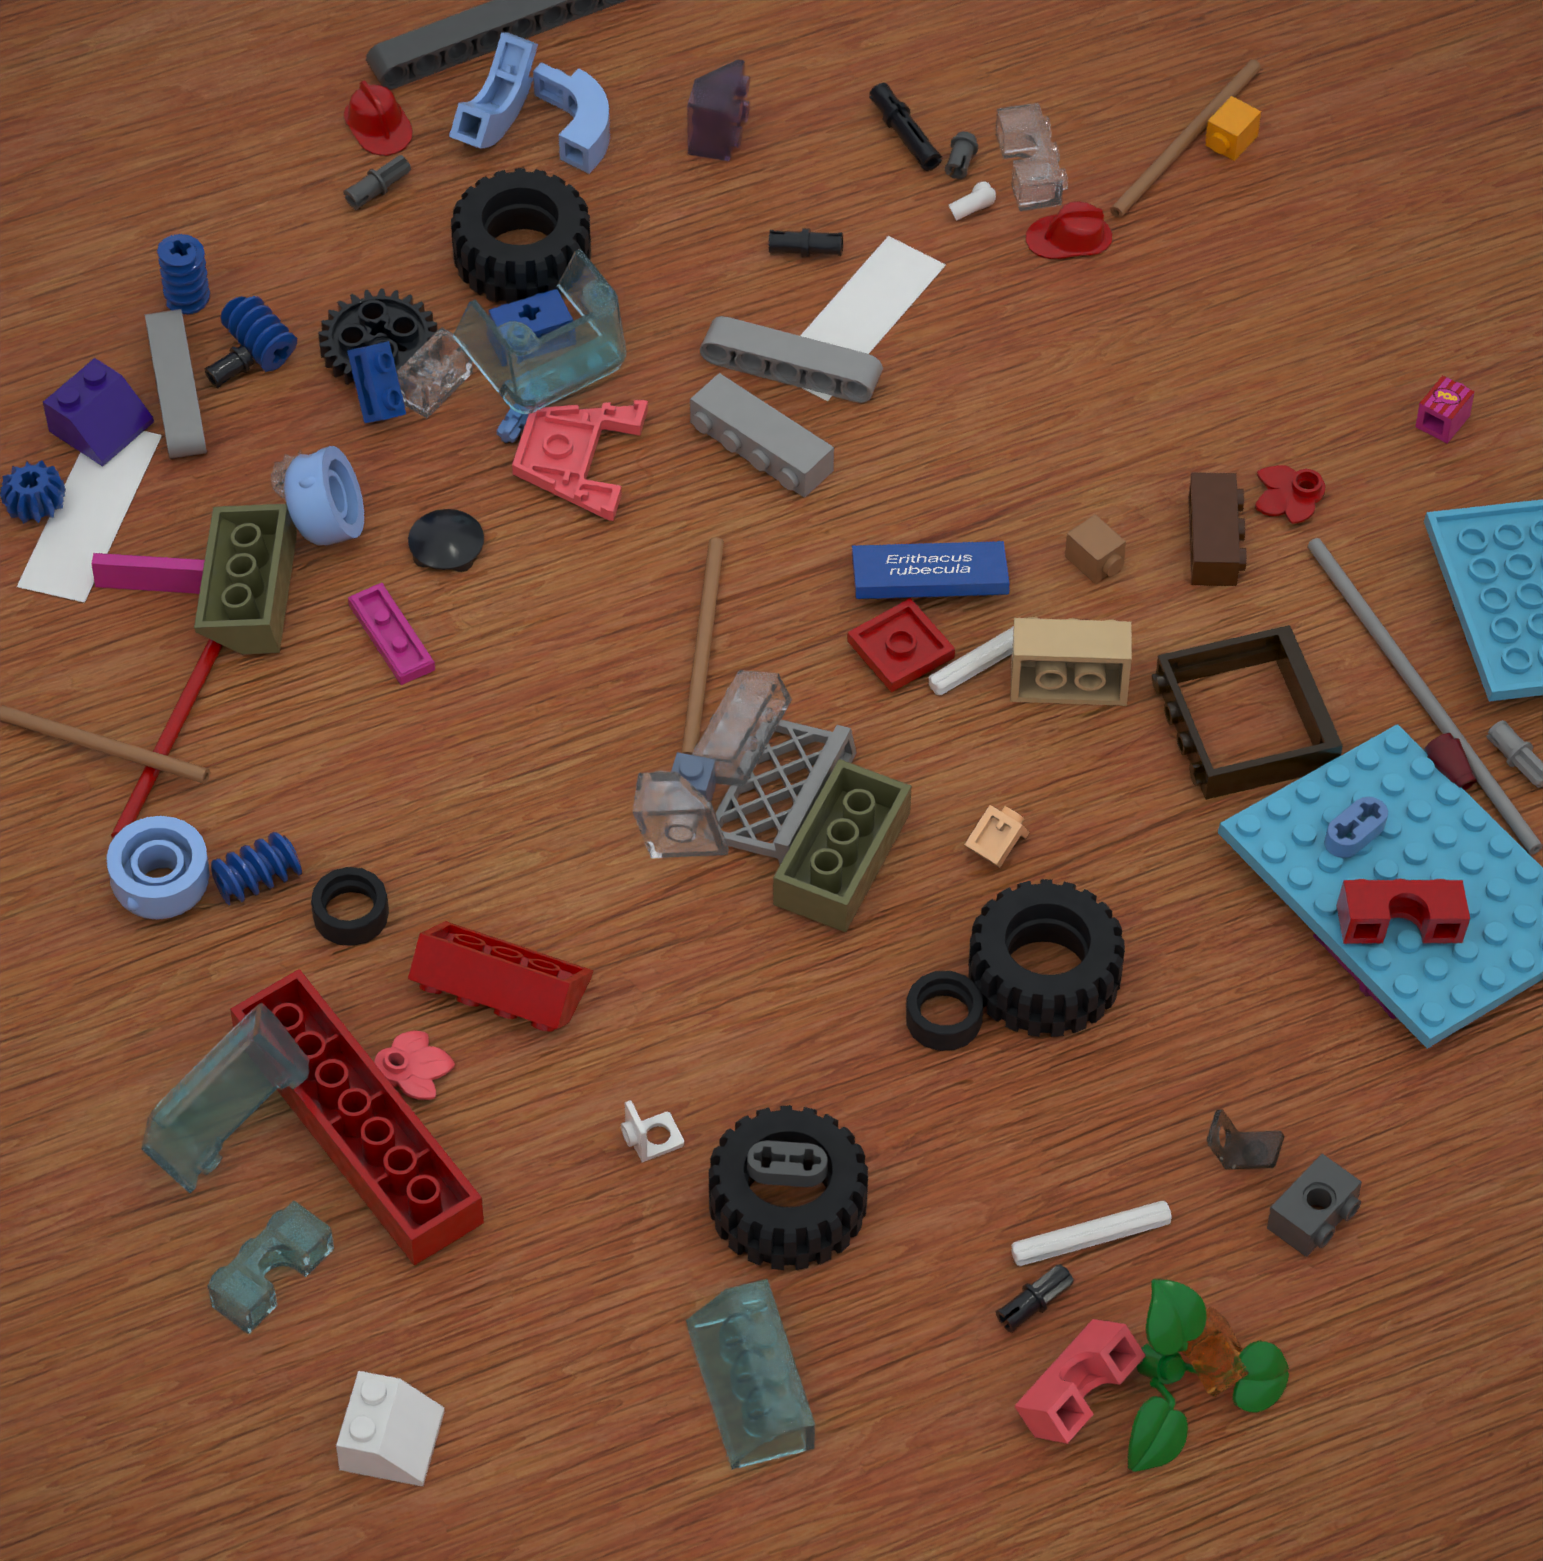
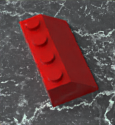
M445 921L419 934L408 979L420 983L419 988L426 992L442 994L444 991L456 995V1000L468 1006L483 1004L494 1008V1014L500 1017L516 1019L518 1016L530 1020L531 1026L536 1029L553 1032L555 1029L558 1030L570 1022L592 978L594 970Z

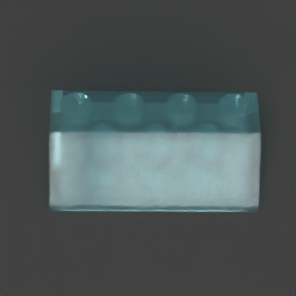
M768 1279L727 1288L686 1319V1326L731 1469L815 1449V1422Z

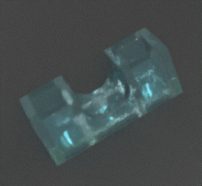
M293 1200L284 1210H278L272 1215L267 1223V1227L255 1239L250 1238L242 1245L238 1256L227 1267H220L212 1275L208 1284L211 1306L247 1334H250L277 1307L274 1284L264 1278L265 1274L273 1268L287 1266L307 1277L334 1250L331 1227Z

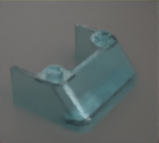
M581 249L574 252L557 286L582 317L538 338L527 325L521 322L510 321L497 327L474 299L469 302L452 336L508 406L518 413H534L617 371L626 358L627 351L617 293Z
M260 1003L156 1105L148 1116L141 1149L191 1194L196 1189L198 1175L201 1172L208 1175L221 1162L223 1157L219 1152L222 1149L223 1142L277 1088L283 1090L289 1086L291 1089H295L307 1079L309 1074V1058L278 1018L263 1003Z

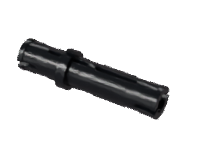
M879 83L874 86L869 93V98L883 114L885 124L896 131L924 171L935 169L942 160L940 158L942 156L910 116L909 107L904 102L899 101L887 83Z

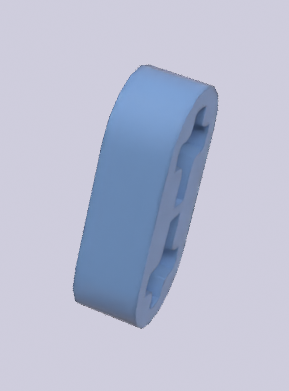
M1362 797L1356 800L1328 825L1324 840L1326 849L1331 854L1341 858L1351 857L1358 853L1384 830L1388 817L1387 806L1381 800L1374 797ZM1362 815L1368 817L1363 822H1361ZM1351 832L1352 835L1350 839L1345 837L1348 833Z

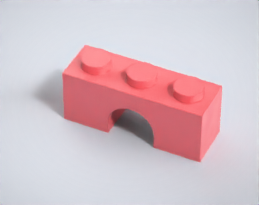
M1092 1319L1014 1407L1035 1438L1068 1444L1094 1415L1084 1400V1396L1102 1384L1112 1383L1120 1385L1146 1355L1126 1324Z

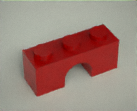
M1343 880L1336 904L1343 944L1383 943L1390 919L1405 918L1416 924L1421 932L1423 943H1463L1470 921L1463 880Z

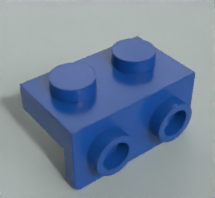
M387 341L348 350L364 423L406 415L390 342Z

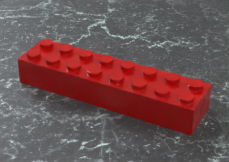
M300 969L230 1008L234 1036L414 1266L484 1224L482 1197Z

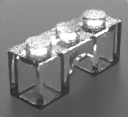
M1039 103L998 108L995 134L1003 159L1025 158L1013 161L1012 188L1019 211L1062 205L1063 190L1068 189V178L1065 168L1060 169L1058 165L1060 161L1058 145L1056 142L1051 143L1050 140L1051 124L1049 117H1043Z

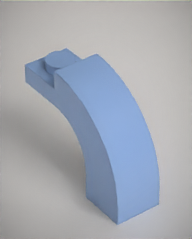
M507 32L501 33L487 80L474 99L468 102H459L449 137L481 149L493 146L504 136L517 118L531 87L533 77L529 76L538 47L537 43Z
M541 62L533 70L534 95L563 109L574 118L559 134L560 160L590 174L603 159L609 146L610 120L606 94L600 84L580 68L571 76H568L563 71L554 69Z

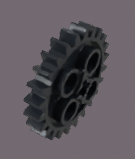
M380 289L378 295L373 297L369 290H365L363 299H359L356 295L351 294V303L349 305L343 301H338L339 311L328 310L329 320L321 321L322 331L318 333L320 355L324 358L325 367L333 368V376L335 378L344 375L346 385L354 381L348 350L389 341L398 380L405 386L408 385V375L419 379L420 368L429 370L430 359H436L437 357L436 348L439 347L437 322L433 321L432 311L425 312L423 302L413 305L412 295L406 296L403 300L399 299L398 290H395L390 297L385 296L384 289Z

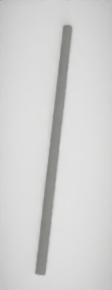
M1320 538L1311 540L1307 545L1308 549L1442 734L1451 733L1454 738L1460 739L1478 784L1528 853L1533 855L1539 852L1543 847L1542 843Z

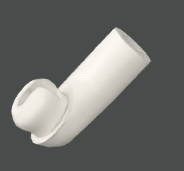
M979 182L973 187L972 193L949 204L956 221L975 211L991 206L996 199L995 189L991 188L988 182Z

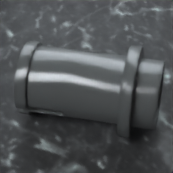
M959 132L951 139L950 146L952 150L945 165V172L949 175L952 168L955 167L951 175L952 178L963 179L967 176L972 155H975L978 151L977 138L969 132Z

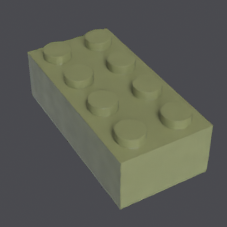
M839 759L773 877V905L847 932L910 815L912 786Z

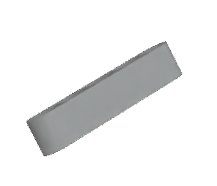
M177 309L145 314L169 459L206 454V444L182 310Z
M725 316L713 319L700 347L702 357L711 364L858 403H864L871 399L883 370L881 362L870 354Z

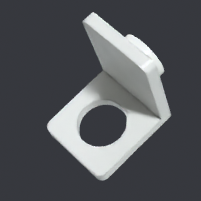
M632 1101L625 1102V1122L621 1123L622 1134L629 1147L634 1146L641 1162L648 1161L684 1146V1139L669 1112H664L641 1121ZM653 1127H664L670 1132V1138L663 1144H653L647 1139V1132Z

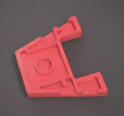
M634 400V405L619 407L611 406V402L603 403L602 408L579 409L578 405L531 408L512 463L513 475L598 516L614 521L622 496L621 486L586 480L601 431L611 430L640 436L648 412V401Z

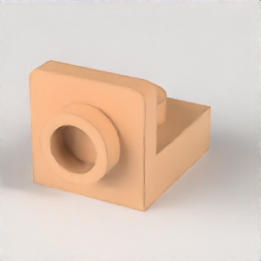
M989 805L964 845L1000 868L1020 836L1026 839L1030 832L1021 824L1024 818L1012 809L1004 806L1002 811H999Z

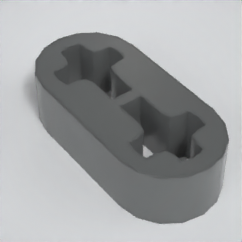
M760 1141L749 1149L747 1168L750 1177L758 1183L812 1187L820 1184L826 1177L827 1155L822 1148L814 1144ZM763 1157L771 1158L769 1168L761 1167ZM805 1160L813 1161L812 1170H804Z

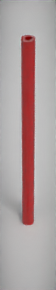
M211 639L208 640L153 752L166 756L169 755L223 645ZM145 766L111 834L113 839L124 827L136 821L161 770Z

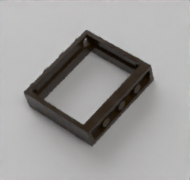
M1290 625L1158 655L1156 674L1152 675L1153 687L1156 694H1162L1164 698V711L1169 725L1174 724L1176 727L1179 751L1182 755L1188 756L1192 782L1195 786L1200 785L1205 800L1300 778L1341 756L1343 745ZM1276 661L1313 746L1213 769L1178 683Z

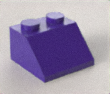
M96 358L91 360L43 401L49 432L101 466L109 462L154 423L153 416L124 377Z

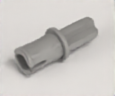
M1502 720L1494 724L1488 731L1487 739L1507 758L1506 762L1510 767L1516 766L1533 785L1538 788L1543 787V762L1532 752L1533 745L1530 742H1524L1506 721Z

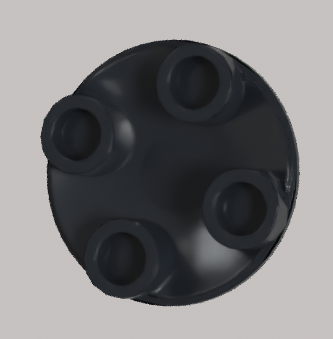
M441 509L425 514L413 524L408 536L409 549L416 565L439 570L453 569L457 572H464L472 567L473 560L479 555L484 544V533L478 521L471 515L454 509Z

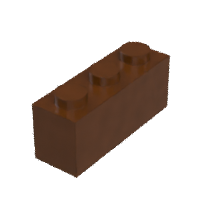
M1191 472L1188 494L1191 585L1237 586L1239 571H1246L1247 560L1246 548H1239V541L1245 540V518H1238V511H1243L1244 489H1237L1236 473Z

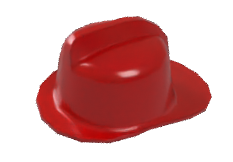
M365 80L361 81L359 89L353 93L348 106L345 108L344 119L364 150L381 156L399 153L411 142L413 130L410 121L396 101L392 91L385 86L368 85Z
M1081 201L1070 202L1064 205L1058 214L1038 219L1030 225L1026 232V244L1029 250L1037 256L1047 259L1096 255L1107 250L1112 243V231L1104 221L1103 210Z

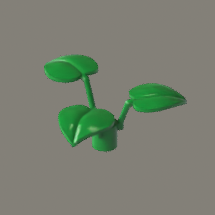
M1151 1280V1301L1146 1319L1148 1343L1141 1347L1146 1356L1136 1368L1141 1375L1152 1379L1150 1386L1157 1389L1163 1398L1158 1396L1150 1397L1143 1403L1136 1414L1128 1447V1469L1134 1472L1168 1464L1182 1451L1188 1434L1187 1419L1184 1413L1174 1409L1176 1400L1164 1384H1172L1179 1381L1185 1371L1236 1383L1232 1396L1233 1402L1237 1407L1247 1412H1260L1271 1407L1283 1394L1289 1377V1366L1283 1353L1276 1345L1267 1341H1255L1242 1350L1236 1362L1237 1375L1184 1362L1178 1352L1186 1351L1188 1348L1187 1341L1194 1340L1203 1333L1207 1318L1206 1307L1202 1298L1193 1289L1172 1280Z

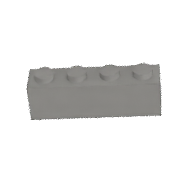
M718 373L690 399V423L699 432L710 435L728 451L739 454L757 470L764 471L777 479L786 489L793 490L805 498L834 471L833 446L722 374Z

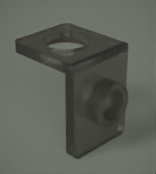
M1223 1109L1215 1111L1207 1136L1208 1146L1225 1170L1274 1168L1284 1140V1135L1281 1131L1239 1132ZM1222 1126L1226 1134L1223 1148L1219 1140V1132Z

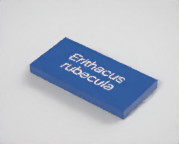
M1004 541L852 546L856 599L1009 594L1010 582Z

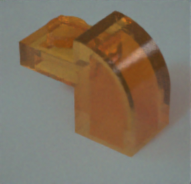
M1209 1307L1206 1309L1207 1318L1203 1333L1198 1338L1187 1341L1188 1348L1186 1351H1181V1353L1189 1358L1206 1391L1215 1397L1249 1373L1239 1357L1243 1348L1226 1318L1214 1308Z

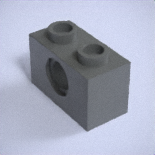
M1321 1154L1270 1207L1267 1229L1307 1257L1317 1246L1323 1248L1328 1244L1336 1231L1335 1227L1342 1219L1349 1221L1356 1214L1361 1205L1359 1194L1362 1182L1327 1156ZM1318 1205L1323 1207L1324 1209L1317 1210L1312 1208L1311 1206Z

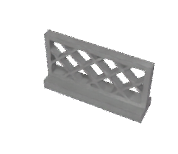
M768 716L705 831L706 841L777 858L780 865L838 760L841 759L852 763L856 755V748L851 728L836 725L834 731L831 732ZM774 731L787 734L791 738V740L773 747L768 742ZM815 741L825 744L822 750L806 756L802 746ZM796 749L801 758L781 766L776 757ZM771 759L775 769L755 776L752 771L755 765ZM806 768L809 772L807 779L791 785L786 776ZM781 778L785 788L765 795L761 786ZM755 788L760 798L739 806L737 802L739 794ZM791 797L793 801L791 809L775 815L770 805ZM765 807L769 817L749 825L745 815ZM737 818L740 819L743 828L731 833L720 831L723 824ZM773 827L778 832L773 843L760 841L755 837V834Z

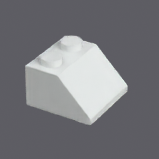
M358 1371L336 1444L339 1470L423 1487L444 1416V1407L399 1378Z

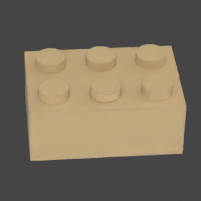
M1014 618L1010 702L1127 706L1132 660L1131 622L1078 620L1075 618Z

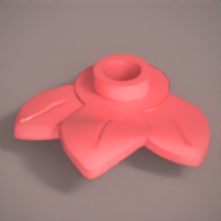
M409 1031L396 1036L391 1048L379 1051L374 1060V1063L393 1087H399L405 1095L420 1100L435 1099L436 1089L432 1080L448 1074L455 1066L453 1059L444 1050L428 1046V1034L422 1031Z

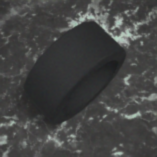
M344 867L333 870L323 876L313 888L311 898L313 919L316 929L325 939L337 945L355 946L369 942L378 936L386 926L389 914L387 893L384 883L374 873L363 868ZM349 892L361 893L373 900L374 906L372 910L362 918L355 920H339L330 916L326 910L330 900L340 894Z
M934 971L920 977L911 986L906 999V1025L912 1037L919 1043L937 1051H952L968 1045L977 1037L983 1019V997L972 980L963 974L953 971ZM936 996H950L959 999L968 1007V1016L962 1022L954 1025H938L924 1018L921 1015L920 1008L928 999Z

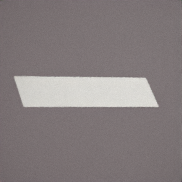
M888 236L800 336L869 354L946 264ZM802 388L826 401L832 397V395Z
M143 431L104 466L99 465L80 452L65 483L66 491L64 492L65 497H63V508L55 510L54 518L49 517L17 587L85 603L94 584L91 565L93 553L108 554L162 435Z

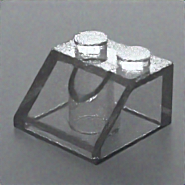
M677 771L638 773L632 812L651 858L728 855L729 848L712 803Z

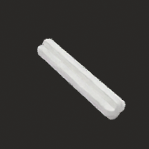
M1014 626L929 676V687L936 695H943L1011 655Z

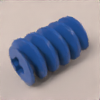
M171 235L163 239L157 249L166 306L170 310L181 309L182 314L197 313L206 306L210 297L204 248L196 238L190 235Z
M240 296L229 301L223 308L220 316L221 323L249 351L253 359L261 365L265 372L280 368L295 350L297 337L292 332H289L286 325L281 323V320L273 314V311L267 305H264V301L260 297L252 296L246 298Z
M277 832L269 834L268 843L260 838L255 840L254 850L248 845L242 846L240 848V857L235 852H229L225 856V863L218 858L211 862L212 877L228 906H230V895L232 894L241 903L244 902V889L247 887L255 896L259 895L258 882L260 881L269 889L274 888L273 875L275 874L284 883L287 882L288 868H291L298 876L302 875V867L293 845L286 836L283 835L282 837Z

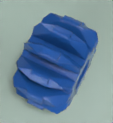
M42 460L36 465H31L26 461L25 467L18 468L12 466L11 474L3 476L0 497L11 518L19 517L23 524L30 519H35L39 524L41 517L54 518L55 510L63 508V497H65L64 492L66 489L64 481L61 480L55 466L47 467Z

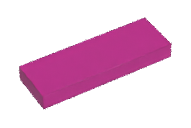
M93 553L91 565L95 587L199 594L205 560Z
M382 582L348 597L349 607L400 685L435 671L434 660Z

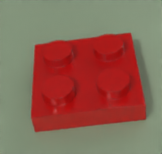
M911 598L847 632V642L891 693L955 658V648Z

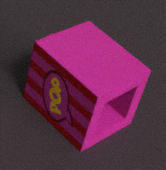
M1442 375L1419 403L1415 427L1448 444L1470 417L1475 392L1463 384Z

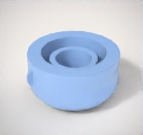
M335 446L321 448L313 454H300L293 459L285 473L284 494L289 515L300 534L317 546L332 545L360 536L364 527L363 498L355 472L343 452Z
M146 817L127 825L114 837L109 845L106 856L110 886L115 897L125 909L143 918L167 919L190 910L201 900L210 877L207 849L202 836L193 826L174 817ZM157 868L173 870L170 874L159 878L145 875Z

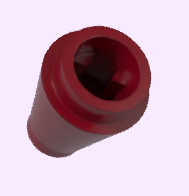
M1445 733L1433 739L1425 747L1424 751L1428 755L1427 758L1433 761L1435 768L1459 788L1462 787L1466 791L1477 782L1459 738H1454L1451 733Z

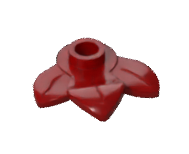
M1277 465L1257 471L1258 478L1268 489L1257 500L1255 509L1267 516L1286 514L1288 521L1292 524L1304 522L1314 514L1315 503L1324 497L1325 482L1315 470L1301 469L1296 472L1289 466Z

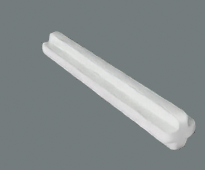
M1158 1201L1012 1243V1257L1016 1265L1023 1266L1169 1225L1172 1217L1171 1211L1166 1201Z

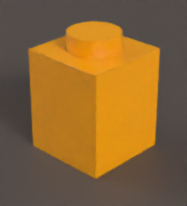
M1231 96L1208 120L1205 146L1235 161L1258 137L1261 111Z

